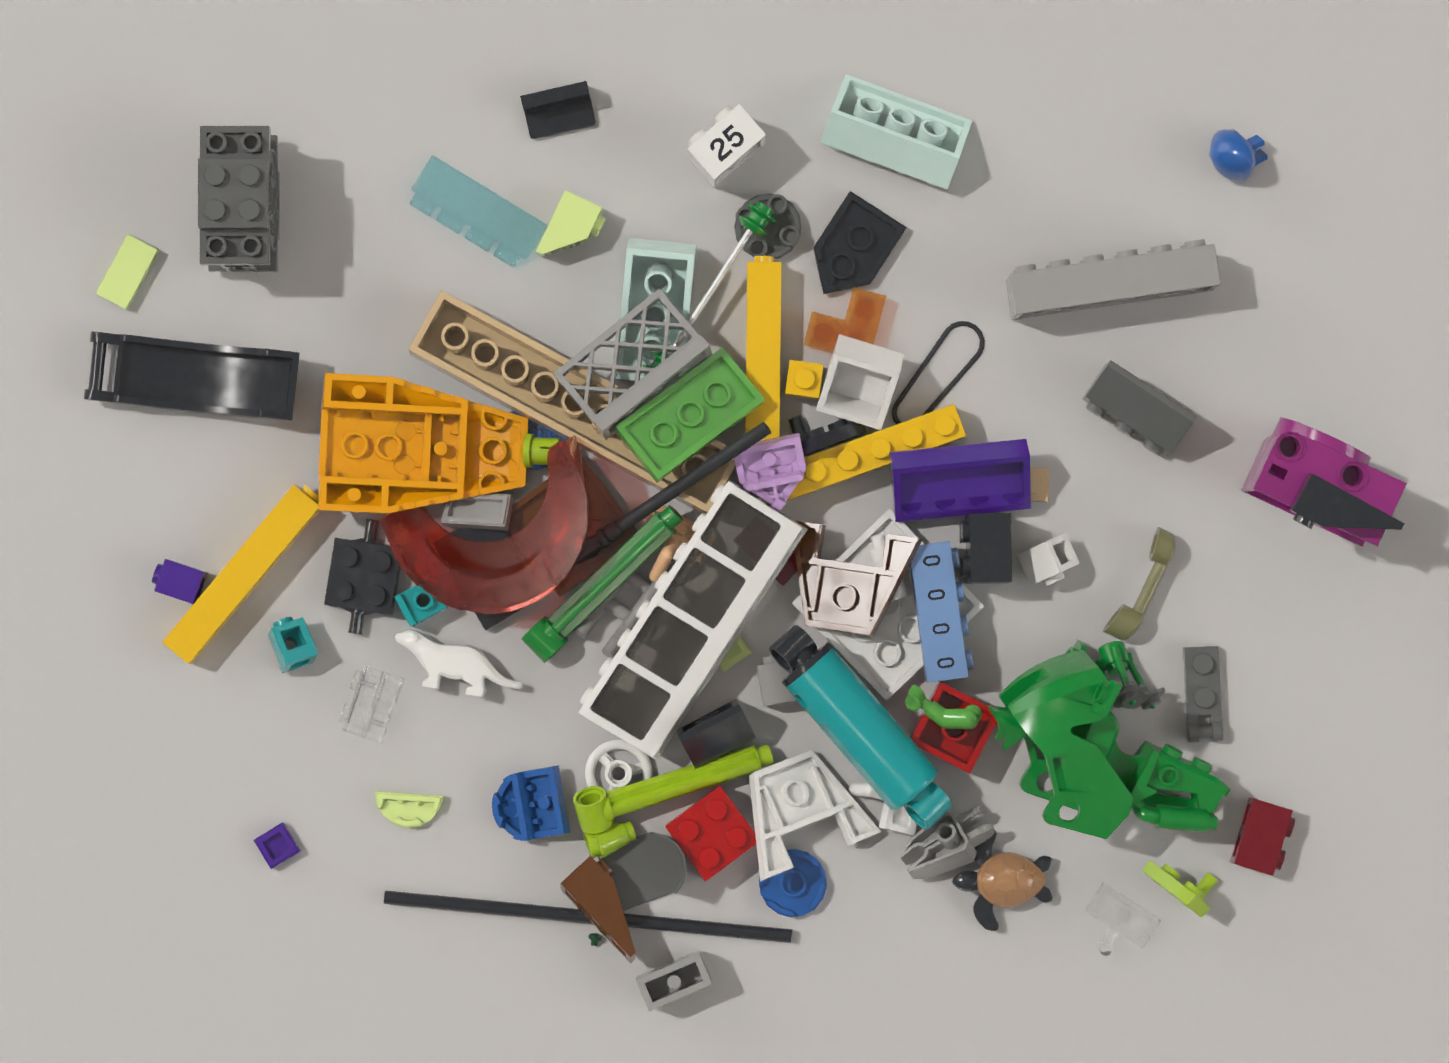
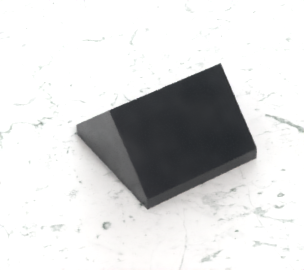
M737 699L680 727L676 731L695 769L756 738Z

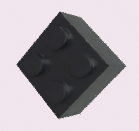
M975 513L965 516V521L959 523L960 543H966V556L960 557V577H966V584H1001L1012 582L1011 513Z

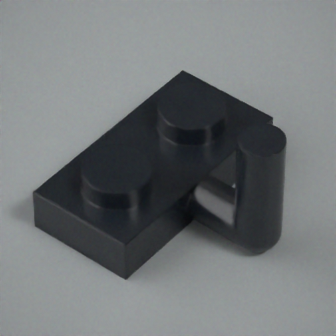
M801 415L788 420L793 434H800L804 456H809L867 432L864 425L856 422L848 424L846 419H841L827 425L829 429L827 432L824 431L823 426L807 432Z

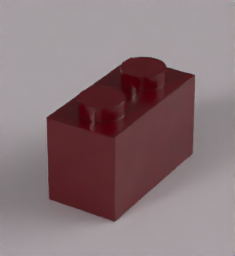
M1249 797L1230 863L1273 876L1275 869L1280 870L1285 859L1286 851L1281 849L1285 837L1290 838L1294 829L1295 818L1291 817L1293 810Z

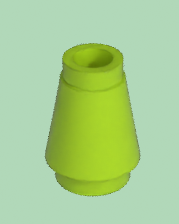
M630 821L613 823L609 829L601 833H583L587 850L592 858L599 856L602 859L631 841L636 840L635 831Z

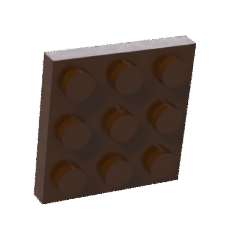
M580 454L513 504L509 530L545 577V574L580 540L594 535L597 529H603L607 524L620 519L626 514ZM632 526L614 542L611 541L610 546L603 547L596 556L550 577H545L558 596L562 597L598 570L637 532V529Z

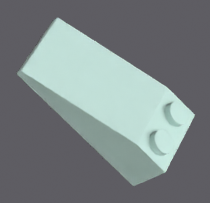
M629 238L626 250L620 319L656 290L660 289L688 321L697 244ZM660 301L648 309L647 321L666 322L667 309ZM642 315L635 320H642ZM671 315V323H678ZM641 326L625 327L621 331L620 342L639 343ZM646 327L644 344L663 345L665 328ZM670 329L668 346H672L681 330ZM687 335L679 347H682L685 343H687ZM619 348L617 365L636 367L638 350ZM643 350L642 365L652 364L654 358L651 352L653 351ZM617 371L616 379L635 381L636 373ZM641 373L640 379H642L645 374Z

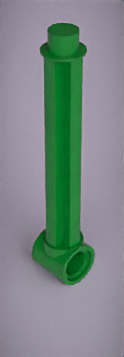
M670 505L661 513L655 511L654 515L549 617L544 616L521 640L545 664L569 641L567 639L568 636L673 534H677L675 527L683 521L682 516Z

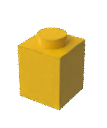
M790 360L785 396L818 401L824 364Z

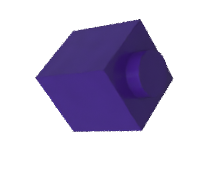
M165 559L163 565L158 563L152 577V583L156 584L154 591L194 604L201 595L208 572Z

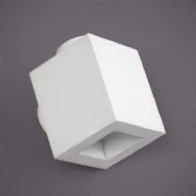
M1066 533L1017 554L1031 585L1043 580L1046 586L1065 578L1063 571L1080 564Z

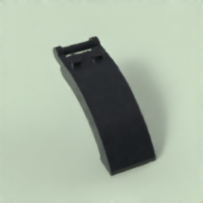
M91 332L90 342H93L89 386L84 391V400L238 417L288 421L293 419L300 352ZM107 344L117 345L111 392L102 391Z

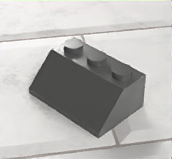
M1112 360L1103 366L1082 398L1088 403L1085 407L1087 410L1102 419L1107 415L1115 420L1116 424L1114 427L1129 437L1133 433L1145 440L1143 446L1158 456L1162 452L1166 455L1170 454L1197 418L1196 415Z

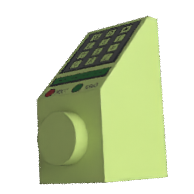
M565 190L536 250L537 255L544 258L587 243L592 235L597 237L606 218L601 216L603 213L602 207Z

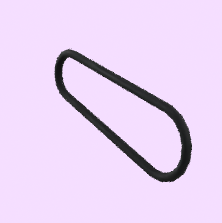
M958 321L945 329L896 400L892 408V417L896 424L902 423L897 416V409L950 331L959 326H967L973 329L978 334L980 340L979 349L923 415L935 409L981 356L985 340L982 331L975 324L968 321Z

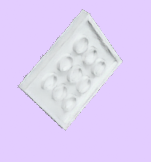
M889 508L835 561L874 566L869 552L874 549L871 540L872 536L884 533L885 539L886 534L918 537L903 522H895L894 512ZM910 566L903 578L908 596L891 601L874 636L816 628L886 701L923 666ZM955 576V582H959L960 580ZM962 583L964 602H958L960 616L966 615L967 622H969L984 605ZM800 594L792 604L804 616Z

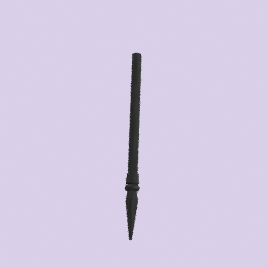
M762 422L620 519L612 521L604 526L603 529H597L594 535L580 540L545 574V577H550L596 556L603 547L610 546L611 541L614 542L626 530L771 434L767 424Z

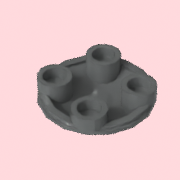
M767 193L756 195L746 201L736 212L734 224L736 240L739 243L747 230L741 225L739 216H748L751 210L747 204L755 205L759 201L774 211L772 218L777 222H768L766 224L767 236H757L752 233L743 247V251L753 258L755 256H773L775 259H780L790 253L799 241L802 229L800 215L794 205L780 194Z

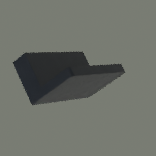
M587 81L520 96L531 139L547 137L596 124Z

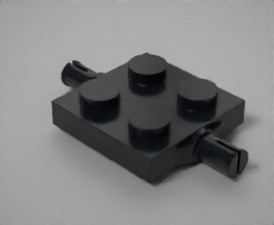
M366 518L364 538L355 540L334 539L324 605L341 607L351 612L348 633L362 635L365 615L379 613L393 616L394 596H396L403 548L386 546L377 541L379 520Z

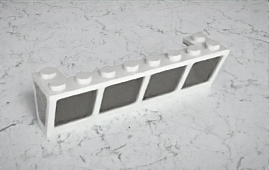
M728 481L725 486L721 484L715 490L710 500L714 504L707 515L702 513L697 518L692 527V531L695 532L688 544L683 542L673 556L676 562L670 572L664 571L658 578L654 586L657 592L651 601L645 600L636 613V617L639 620L632 630L628 628L622 634L617 643V646L620 647L613 659L609 657L603 663L598 672L602 677L595 687L590 686L585 691L580 700L583 706L578 713L652 758H659L808 530L786 514L771 507L769 503L754 493L747 492L743 489L742 485Z

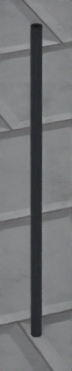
M387 890L384 893V904L592 924L579 909ZM624 913L627 925L630 928L791 943L792 929Z

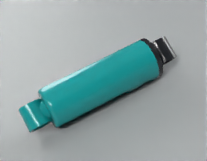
M794 625L769 647V651L775 661L785 671L790 673L781 683L891 810L896 811L904 806L911 819L924 830H928L952 808V802L946 793L932 782L938 775L937 768L828 642L817 650V646L810 635L798 625Z

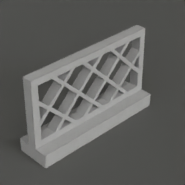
M658 289L556 370L553 376L607 440L616 433L614 430L616 425L710 357L712 351L702 335L700 336L665 294ZM660 301L667 309L666 322L647 321L648 309ZM642 315V320H635ZM671 315L678 323H671ZM627 326H641L639 343L620 342L621 331ZM646 327L665 328L663 345L644 344ZM670 329L685 330L692 338L682 347L668 346ZM616 335L615 341H609ZM600 347L614 348L612 365L593 363L595 351ZM619 348L638 350L636 367L617 365ZM643 350L661 351V363L655 368L641 367ZM667 352H673V354L667 358ZM589 357L588 363H584L583 361ZM574 368L588 369L586 386L571 385L564 376ZM592 371H612L610 388L591 387ZM616 372L636 373L635 384L628 390L615 389ZM641 373L647 374L642 379H640ZM578 392H585L584 400ZM590 393L609 394L608 406L596 415L588 406ZM614 395H620L617 399L613 401Z

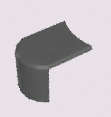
M652 831L636 837V840L631 841L629 844L601 859L614 873L611 878L615 882L623 911L673 892L676 894L684 884L687 872L685 855L679 845L666 835Z

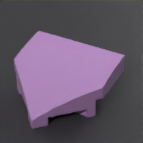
M799 433L759 441L734 458L738 480L743 485V489L762 498L779 512L786 504V500L799 481H802L806 470Z

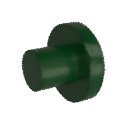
M591 933L588 936L592 946H597L598 941L602 940V936L597 933Z

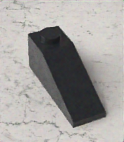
M1313 473L1307 474L1288 510L1296 513L1293 520L1309 529H1312L1313 525L1316 524L1321 527L1402 530L1405 524Z

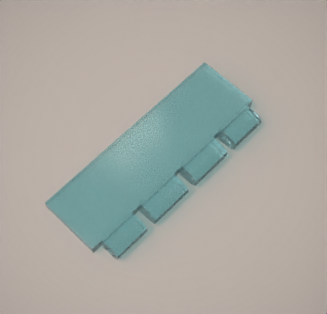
M434 155L431 156L411 188L415 192L410 202L411 206L429 217L437 206L440 207L441 211L436 217V221L457 234H460L464 226L468 224L471 227L464 238L487 252L494 242L499 243L493 256L513 268L521 257L525 260L528 259L548 227L547 224Z

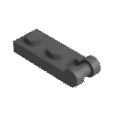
M1183 647L1188 743L1199 742V739L1211 738L1212 742L1223 741L1219 647ZM1198 715H1210V725H1199Z

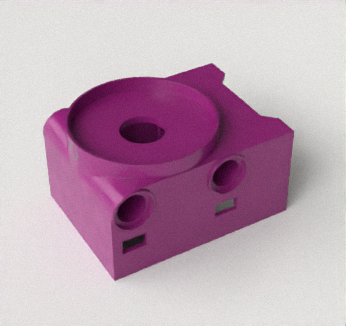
M1280 417L1273 434L1262 443L1241 491L1295 516L1296 513L1288 510L1307 474L1313 473L1392 516L1407 483L1368 466L1371 457L1357 448L1312 427ZM1269 470H1270V471L1274 472L1275 474L1272 475V474H1270V473H1268V472H1269ZM1318 526L1362 547L1365 541L1378 546L1386 530Z

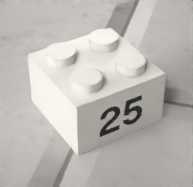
M740 104L734 109L730 106L724 108L714 118L715 125L708 131L702 128L688 140L690 143L688 145L689 148H687L689 160L714 188L765 145L766 134Z

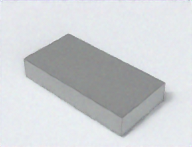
M489 493L444 502L441 524L444 527L508 531L514 498L508 494Z

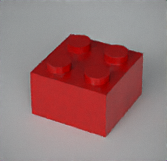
M938 681L929 698L931 702L936 701L946 709H965L968 705H976L982 711V718L973 729L941 728L924 715L925 711H923L910 738L920 749L970 774L997 721L990 713L989 706Z
M718 785L665 825L668 832L705 882L756 845L755 831L721 785Z

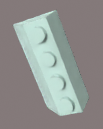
M846 74L830 112L820 143L830 146L835 150L860 157L867 162L893 169L897 173L920 179L930 185L948 189L973 120Z

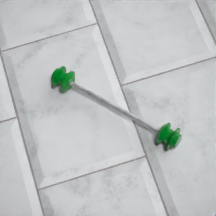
M759 201L755 205L748 203L747 205L751 210L749 215L739 216L741 225L747 230L690 316L688 323L693 326L752 233L757 236H767L766 224L768 222H777L772 218L774 211ZM681 330L672 346H680L687 335L685 330ZM651 352L654 361L651 365L642 366L646 368L657 367L661 363L662 352ZM667 352V358L670 355H672L673 352Z

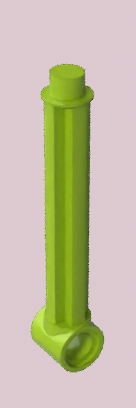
M751 744L750 747L724 754L697 769L693 765L686 766L608 792L599 786L586 787L574 795L573 803L582 831L588 834H597L609 829L614 822V817L752 774L761 770L764 766L773 764L774 761L768 744L755 748L754 744Z

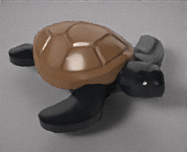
M996 831L992 837L974 847L977 851L974 860L980 867L978 872L972 870L963 871L952 879L953 885L961 891L972 892L978 890L980 892L979 897L974 903L973 913L980 925L990 931H996L999 928L993 913V905L1011 908L1019 906L1033 897L1044 903L1050 902L1053 899L1050 889L1044 886L1046 877L1043 873L1049 870L1052 861L1051 857L1041 856L1032 862L1028 858L1013 852H1002L992 856V846L997 836Z

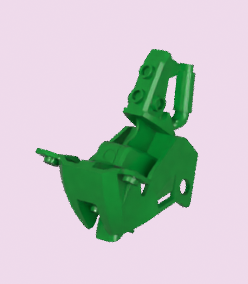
M1077 639L1074 647H1069L1065 654L1035 665L1012 681L999 694V698L1006 707H988L990 713L998 722V731L995 739L1000 741L1005 737L1002 749L1006 751L1024 738L1030 764L1022 775L1019 785L1024 792L1049 801L1042 814L1047 824L1107 839L1132 811L1138 819L1153 824L1155 828L1206 833L1207 830H1216L1218 818L1213 813L1222 796L1227 797L1231 789L1211 771L1213 766L1198 757H1194L1192 762L1182 758L1183 752L1169 744H1164L1163 748H1160L1145 740L1134 755L1122 752L1116 742L1119 722L1110 711L1122 685L1116 680H1107L1099 667L1086 654L1087 646L1082 641ZM1034 743L1042 751L1044 759L1037 758ZM1044 772H1049L1053 789L1049 791H1043L1037 786V779ZM1156 788L1187 792L1191 794V797L1157 791ZM1062 806L1078 811V814L1071 820L1061 819L1059 813Z

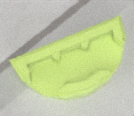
M375 791L376 803L383 816L394 825L406 828L421 826L433 819L440 810L444 797L442 795Z

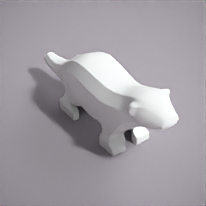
M408 629L395 635L396 642L415 655L426 670L428 677L423 680L422 686L440 689L441 677L444 676L454 680L462 679L470 684L471 687H467L465 694L477 697H484L487 691L484 682L485 678L503 687L512 689L523 688L522 682L513 681L501 675L489 658L474 646L440 644L415 629Z

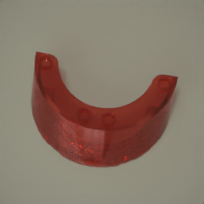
M574 435L551 446L547 454L549 476L544 502L533 520L524 529L508 538L491 542H478L458 537L440 526L423 507L393 512L379 518L390 547L407 576L414 584L435 597L437 601L460 611L466 610L483 614H500L526 607L550 593L562 582L576 563L584 544L588 526L587 491L583 461L576 436Z

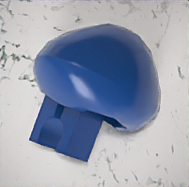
M1223 129L1217 131L1212 138L1209 153L1212 163L1223 177L1233 182L1245 181L1257 164L1268 159L1267 154L1258 149L1265 145L1264 140L1258 135L1246 140L1234 129Z

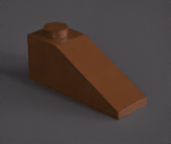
M589 856L560 883L561 891L631 964L636 959V952L615 882L611 878L614 873L603 860L600 859L596 862Z

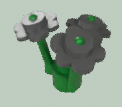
M1113 641L1099 647L1100 659L1096 660L1095 664L1105 677V671H1108V674L1111 676L1119 675L1123 685L1111 709L1113 707L1136 709L1140 706L1143 710L1154 709L1161 702L1160 697L1165 694V688L1162 687L1149 692L1134 664L1132 653H1127L1123 641ZM1128 669L1131 672L1136 683L1129 682L1126 673Z

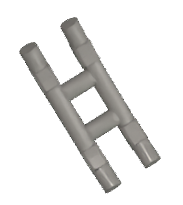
M672 559L667 568V572H670L676 561ZM634 572L574 632L580 638L585 639L604 612L608 610L623 621L602 649L605 656L613 658L620 649L617 643L622 634L628 628L632 630L639 620L636 617L638 609L645 600L651 601L657 592V589L654 588L656 582L651 581L650 583ZM626 582L642 593L631 610L614 599Z

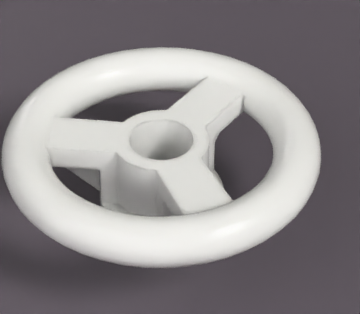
M622 739L606 741L595 748L590 754L585 767V780L588 787L598 786L595 778V768L598 761L606 767L605 779L610 784L608 791L627 785L632 775L643 773L642 780L653 777L652 764L648 755ZM616 749L626 750L634 754L640 763L629 765L623 760H613L607 752ZM615 767H622L625 770V777L623 779L617 780L612 776V771Z

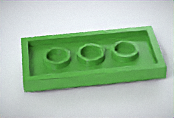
M722 347L616 425L614 430L656 483H658L761 406L765 399Z

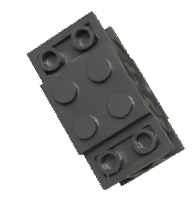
M200 126V158H198L200 265H208L209 272H278L280 172L278 171V136L271 135L270 126Z

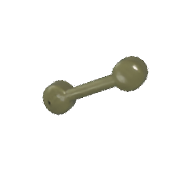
M1160 527L1156 529L1149 559L1155 563L1133 608L1123 604L1104 627V633L1125 641L1133 636L1141 626L1144 615L1175 553V536L1171 532Z

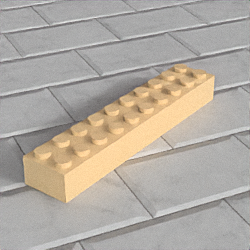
M442 290L408 349L411 356L659 491L727 447V445L715 439L656 483L620 436L614 433L606 440L553 376V373L568 362L569 359ZM574 368L564 377L571 385L586 386L587 369ZM592 372L591 387L610 388V381ZM615 385V389H622L621 387ZM578 392L584 400L585 392ZM590 393L588 406L596 415L608 406L609 394ZM614 395L613 401L617 399L620 395ZM734 459L674 499L707 515L714 504L710 500L715 490L721 484L724 486L727 484L736 467Z

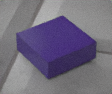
M284 822L253 840L270 869L301 851Z

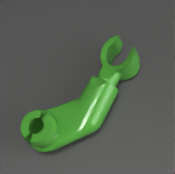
M917 685L911 686L908 691L909 695L905 699L908 709L916 711L921 708L925 711L924 715L941 728L973 729L982 718V711L978 706L968 705L965 709H946L936 701L931 702L927 699L923 690Z

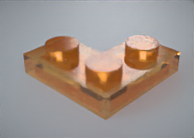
M853 287L845 320L812 311L803 345L833 353L839 334L874 345L886 296Z

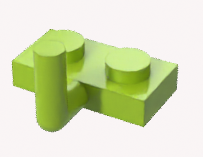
M1150 860L1142 869L1154 882L1202 918L1210 909L1202 900L1218 880L1209 872L1195 886L1189 881L1185 885L1181 884L1178 881L1181 875L1166 863L1160 868Z

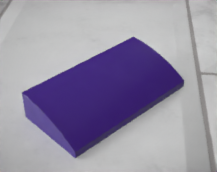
M1026 439L890 452L895 522L1031 509L1030 453Z

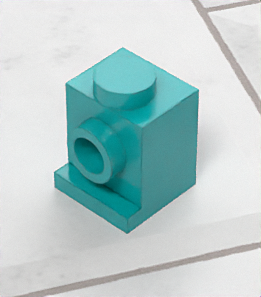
M430 577L394 596L409 626L414 627L447 609L448 606L445 601L450 599V596L441 580L435 583L433 578ZM421 594H427L430 598V603L426 607L419 606L417 602Z
M290 616L273 623L274 627L271 628L268 637L280 664L282 674L314 663L318 653L303 617L293 620ZM287 640L293 641L296 648L289 650L284 642Z

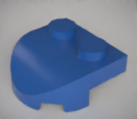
M559 765L518 772L503 779L504 782L492 798V812L499 828H504L513 836V839L520 841L570 833Z

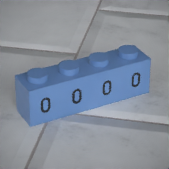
M950 541L920 545L910 564L926 683L968 677V670H973L971 649L965 650L963 636H969L966 615L960 616L958 602H964L963 586L961 581L955 582L954 568H959L957 547L951 548Z

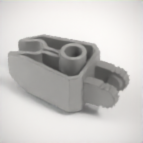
M981 806L974 807L958 817H955L953 813L946 812L928 830L921 829L910 838L899 857L905 865L915 862L907 869L913 879L936 877L974 861L977 853L974 847L983 843L995 833V829L990 823L983 824L969 833L965 832V830L983 820L986 814Z

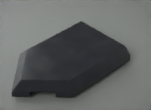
M850 191L813 247L823 295L870 285L907 227Z

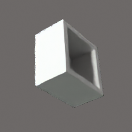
M839 334L820 392L816 411L881 430L900 375L904 354Z

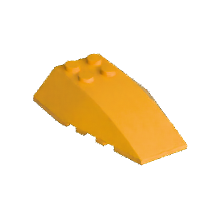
M325 373L320 420L318 510L388 514L525 487L526 467L523 465V442L526 433H528V418L436 391L426 386L407 382L397 377Z

